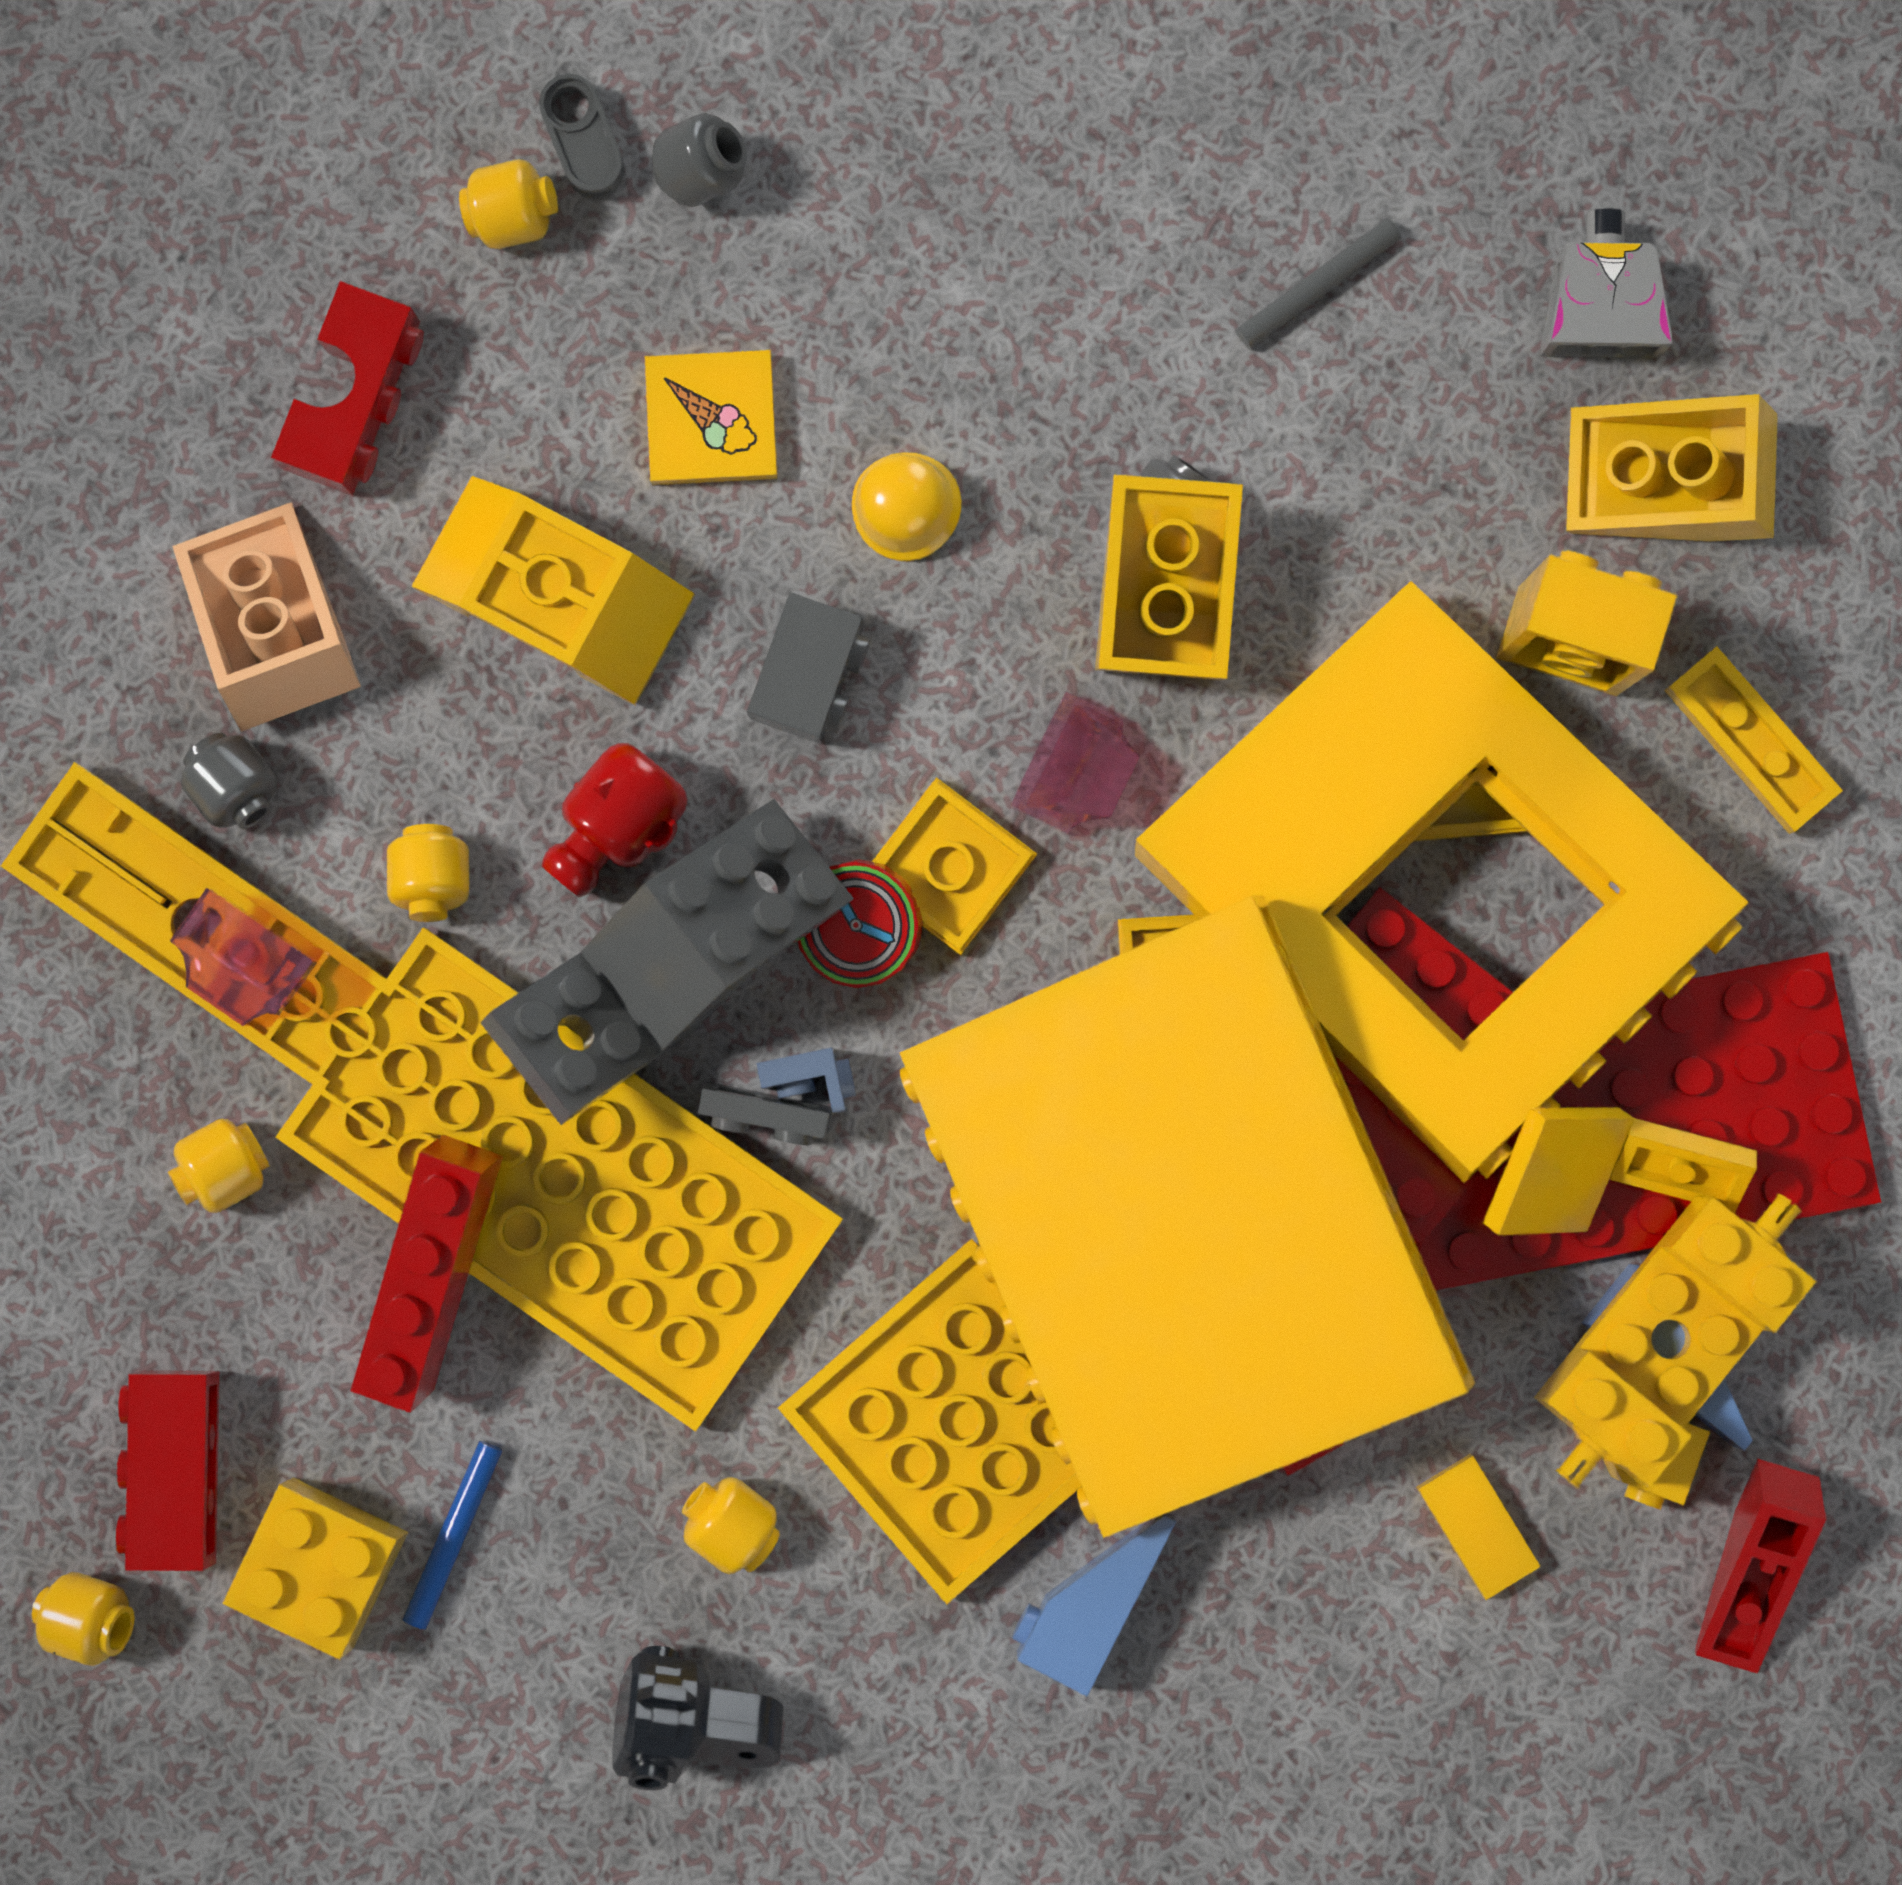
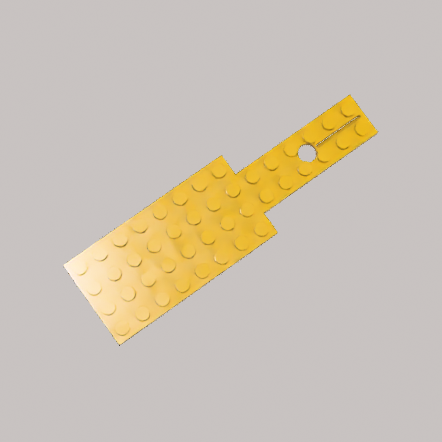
M76 762L70 767L1 864L3 869L311 1083L312 1086L275 1138L398 1224L419 1152L440 1136L446 1135L503 1155L469 1274L695 1432L844 1219L637 1074H633L563 1125H560L480 1023L492 1010L518 994V991L425 927L421 929L391 974L386 978ZM56 821L67 827L69 830L80 836L82 839L90 843L92 846L100 850L102 853L110 857L112 860L120 864L122 867L130 871L132 874H134L135 876L143 880L145 883L153 887L155 890L163 894L165 897L173 901L169 908L167 909L165 906L162 905L166 901V899L163 896L155 892L153 889L145 885L143 882L135 878L133 875L125 871L123 868L115 864L113 861L105 857L103 854H101L100 852L92 848L90 845L82 841L80 838L72 834L70 831L62 827ZM198 899L207 900L216 907L220 914V933L215 941L207 947L201 949L188 948L176 937V930L173 924L174 917L178 909L186 902ZM558 1026L559 1037L566 1046L574 1050H583V1041L578 1033L568 1026Z

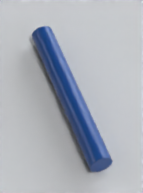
M484 1441L478 1442L402 1620L405 1623L426 1630L502 1454V1449Z

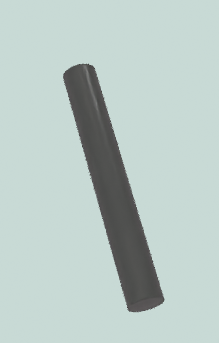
M1386 218L1236 328L1235 331L1244 345L1251 350L1399 241L1401 234L1395 224Z

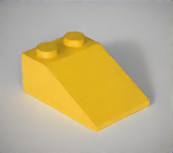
M1760 394L1572 407L1566 531L1570 534L1693 541L1774 538L1778 414Z
M1113 475L1095 670L1212 680L1227 679L1243 484Z

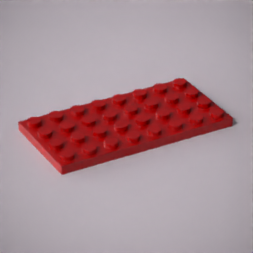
M1828 952L1692 978L1671 999L1662 991L1659 992L1644 1007L1652 1017L1630 1040L1624 1044L1615 1035L1599 1051L1607 1061L1585 1084L1578 1088L1569 1080L1553 1096L1561 1105L1559 1108H1620L1636 1119L1756 1150L1757 1169L1734 1213L1740 1219L1755 1224L1774 1202L1778 1194L1791 1201L1790 1204H1795L1802 1211L1794 1220L1882 1203ZM1522 1127L1506 1142L1512 1149H1514ZM1508 1158L1487 1179L1481 1173L1417 1250L1433 1287L1437 1291L1654 1248L1692 1201L1609 1180L1587 1232L1498 1235L1486 1226L1484 1221L1509 1161Z

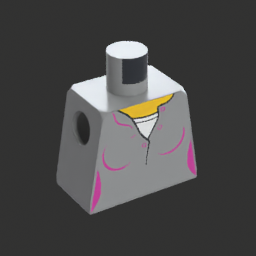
M1614 208L1591 210L1587 213V242L1566 243L1557 256L1540 346V356L1660 358L1672 344V332L1658 250L1651 243H1625V211Z

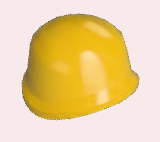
M895 453L877 460L859 476L852 495L853 520L860 536L875 552L896 561L911 562L920 560L939 550L954 533L961 515V493L952 473L937 460L918 453Z

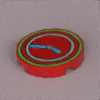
M858 859L832 865L829 868L854 899L843 910L798 940L799 950L814 971L834 984L852 988L882 984L906 968L919 948L923 920L920 907H917L916 899L912 894L913 890L902 876L881 863Z

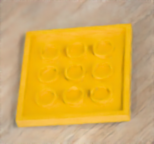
M973 1238L967 1241L778 1407V1410L946 1604L952 1601L1081 1487L1072 1463L1065 1464L1055 1448L1052 1439V1428L1056 1427L1047 1403H1039L1031 1391L1026 1376V1368L1031 1365L1021 1342H1013L1004 1327L1001 1307L1005 1306L996 1282H988L981 1272L975 1254V1249L979 1245Z

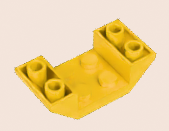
M471 476L412 584L414 589L468 618L472 615L574 669L581 678L636 706L695 597L692 591L634 553L518 492Z

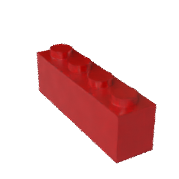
M446 1135L440 1136L419 1152L350 1392L411 1413L434 1391L503 1155Z

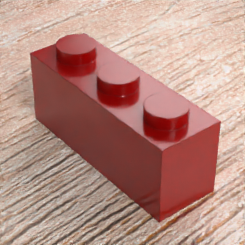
M143 1370L129 1374L128 1385H122L120 1389L118 1415L121 1424H128L127 1450H121L118 1457L117 1482L120 1489H126V1515H120L117 1521L116 1548L119 1554H125V1571H204L216 1564L220 1371Z

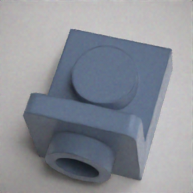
M832 1047L756 1063L761 1088L770 1089L776 1087L778 1099L815 1092L814 1079L822 1077L826 1079L831 1108L834 1114L846 1112L845 1098L856 1096L849 1058L837 1060L835 1050Z

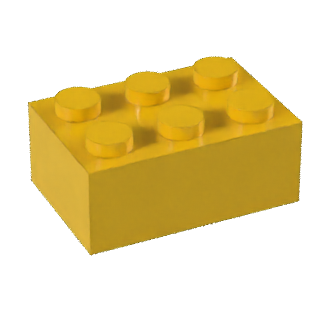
M1561 551L1559 557L1549 555L1518 587L1496 658L1618 696L1654 671L1677 595L1660 590L1662 582L1644 573L1624 571L1623 576L1619 577L1597 570L1599 562L1581 553Z

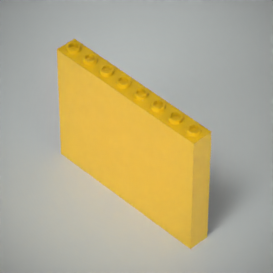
M1250 896L899 1053L905 1066L900 1069L903 1087L911 1101L915 1104L920 1103L930 1125L925 1128L928 1146L939 1163H946L955 1185L950 1188L954 1208L964 1223L970 1222L980 1244L975 1249L978 1265L986 1280L990 1283L996 1282L1005 1303V1306L1001 1307L1004 1327L1012 1341L1015 1343L1021 1342L1031 1365L1026 1368V1376L1031 1391L1039 1403L1043 1404L1046 1402L1056 1424V1427L1052 1428V1439L1055 1448L1065 1464L1072 1463L1082 1486L1077 1490L1081 1510L1091 1525L1098 1524L1103 1538L1468 1393L1474 1386L1475 1381L1264 896Z

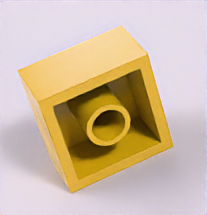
M293 1477L278 1485L222 1604L340 1660L353 1650L408 1532Z

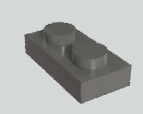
M708 1082L702 1088L698 1114L712 1116L711 1126L717 1129L749 1133L750 1124L775 1129L774 1139L809 1146L812 1144L813 1137L825 1138L827 1135L832 1108L829 1105L788 1097L778 1099V1095Z

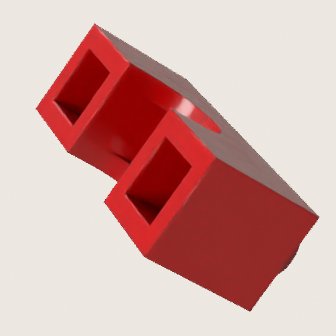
M339 282L317 340L328 354L353 364L355 370L354 385L344 400L329 407H316L293 399L271 455L272 460L282 470L352 496L358 481L362 483L368 482L378 458V448L372 445L381 423L389 425L392 422L400 403L401 389L395 387L404 364L412 366L415 363L424 339V331L418 329L420 320L411 307L348 283Z

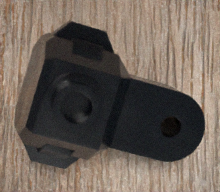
M649 1646L643 1648L640 1653L631 1659L620 1683L613 1735L612 1768L617 1776L629 1777L628 1783L632 1787L654 1791L666 1788L668 1783H676L693 1761L740 1768H763L774 1765L780 1760L783 1705L778 1700L765 1695L711 1688L697 1661L680 1659L679 1653L670 1647Z

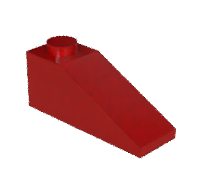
M1757 1458L1733 1515L1696 1644V1656L1758 1674L1826 1522L1820 1477Z

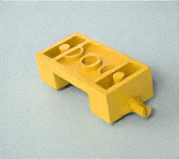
M1778 1194L1774 1202L1755 1224L1740 1219L1714 1197L1696 1196L1534 1396L1538 1402L1568 1425L1580 1440V1443L1559 1469L1555 1470L1560 1476L1567 1479L1566 1481L1579 1489L1581 1483L1597 1463L1604 1459L1613 1462L1636 1482L1651 1488L1691 1439L1692 1435L1684 1430L1686 1425L1762 1331L1776 1333L1817 1282L1787 1257L1781 1244L1777 1242L1791 1222L1802 1212L1795 1204H1790L1791 1201ZM1665 1320H1674L1684 1331L1685 1343L1678 1354L1673 1357L1664 1358L1652 1346V1333L1659 1323Z

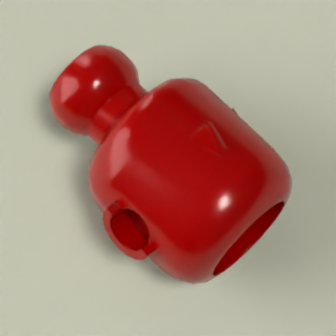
M618 743L609 747L581 780L573 785L574 788L565 798L562 804V815L574 831L565 842L555 844L549 848L544 855L542 868L577 897L589 894L599 881V871L609 859L621 867H633L643 862L651 852H659L672 842L677 832V821L686 810L688 801L686 791L672 776L635 746L629 743Z

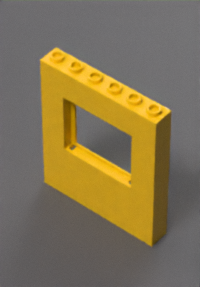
M1412 581L1403 587L1136 839L1135 857L1198 919L1250 896L1265 897L1331 1051L1463 1183L1477 1170L1486 1179L1511 1156L1513 1149L1506 1142L1523 1126L1529 1109L1559 1108L1561 1105L1553 1096L1569 1080L1578 1088L1585 1084L1607 1061L1599 1051L1615 1035L1624 1044L1630 1040L1652 1017L1644 1007L1659 992L1662 991L1669 999L1676 995L1698 972L1690 962L1702 950L1708 947L1715 955L1721 951L1743 928L1735 918L1748 904V901ZM1491 765L1497 770V777L1488 770ZM1477 782L1580 881L1603 906L1463 1041L1336 915ZM1611 882L1615 883L1620 889L1618 894L1609 886ZM1330 907L1331 909L1323 916L1324 912Z

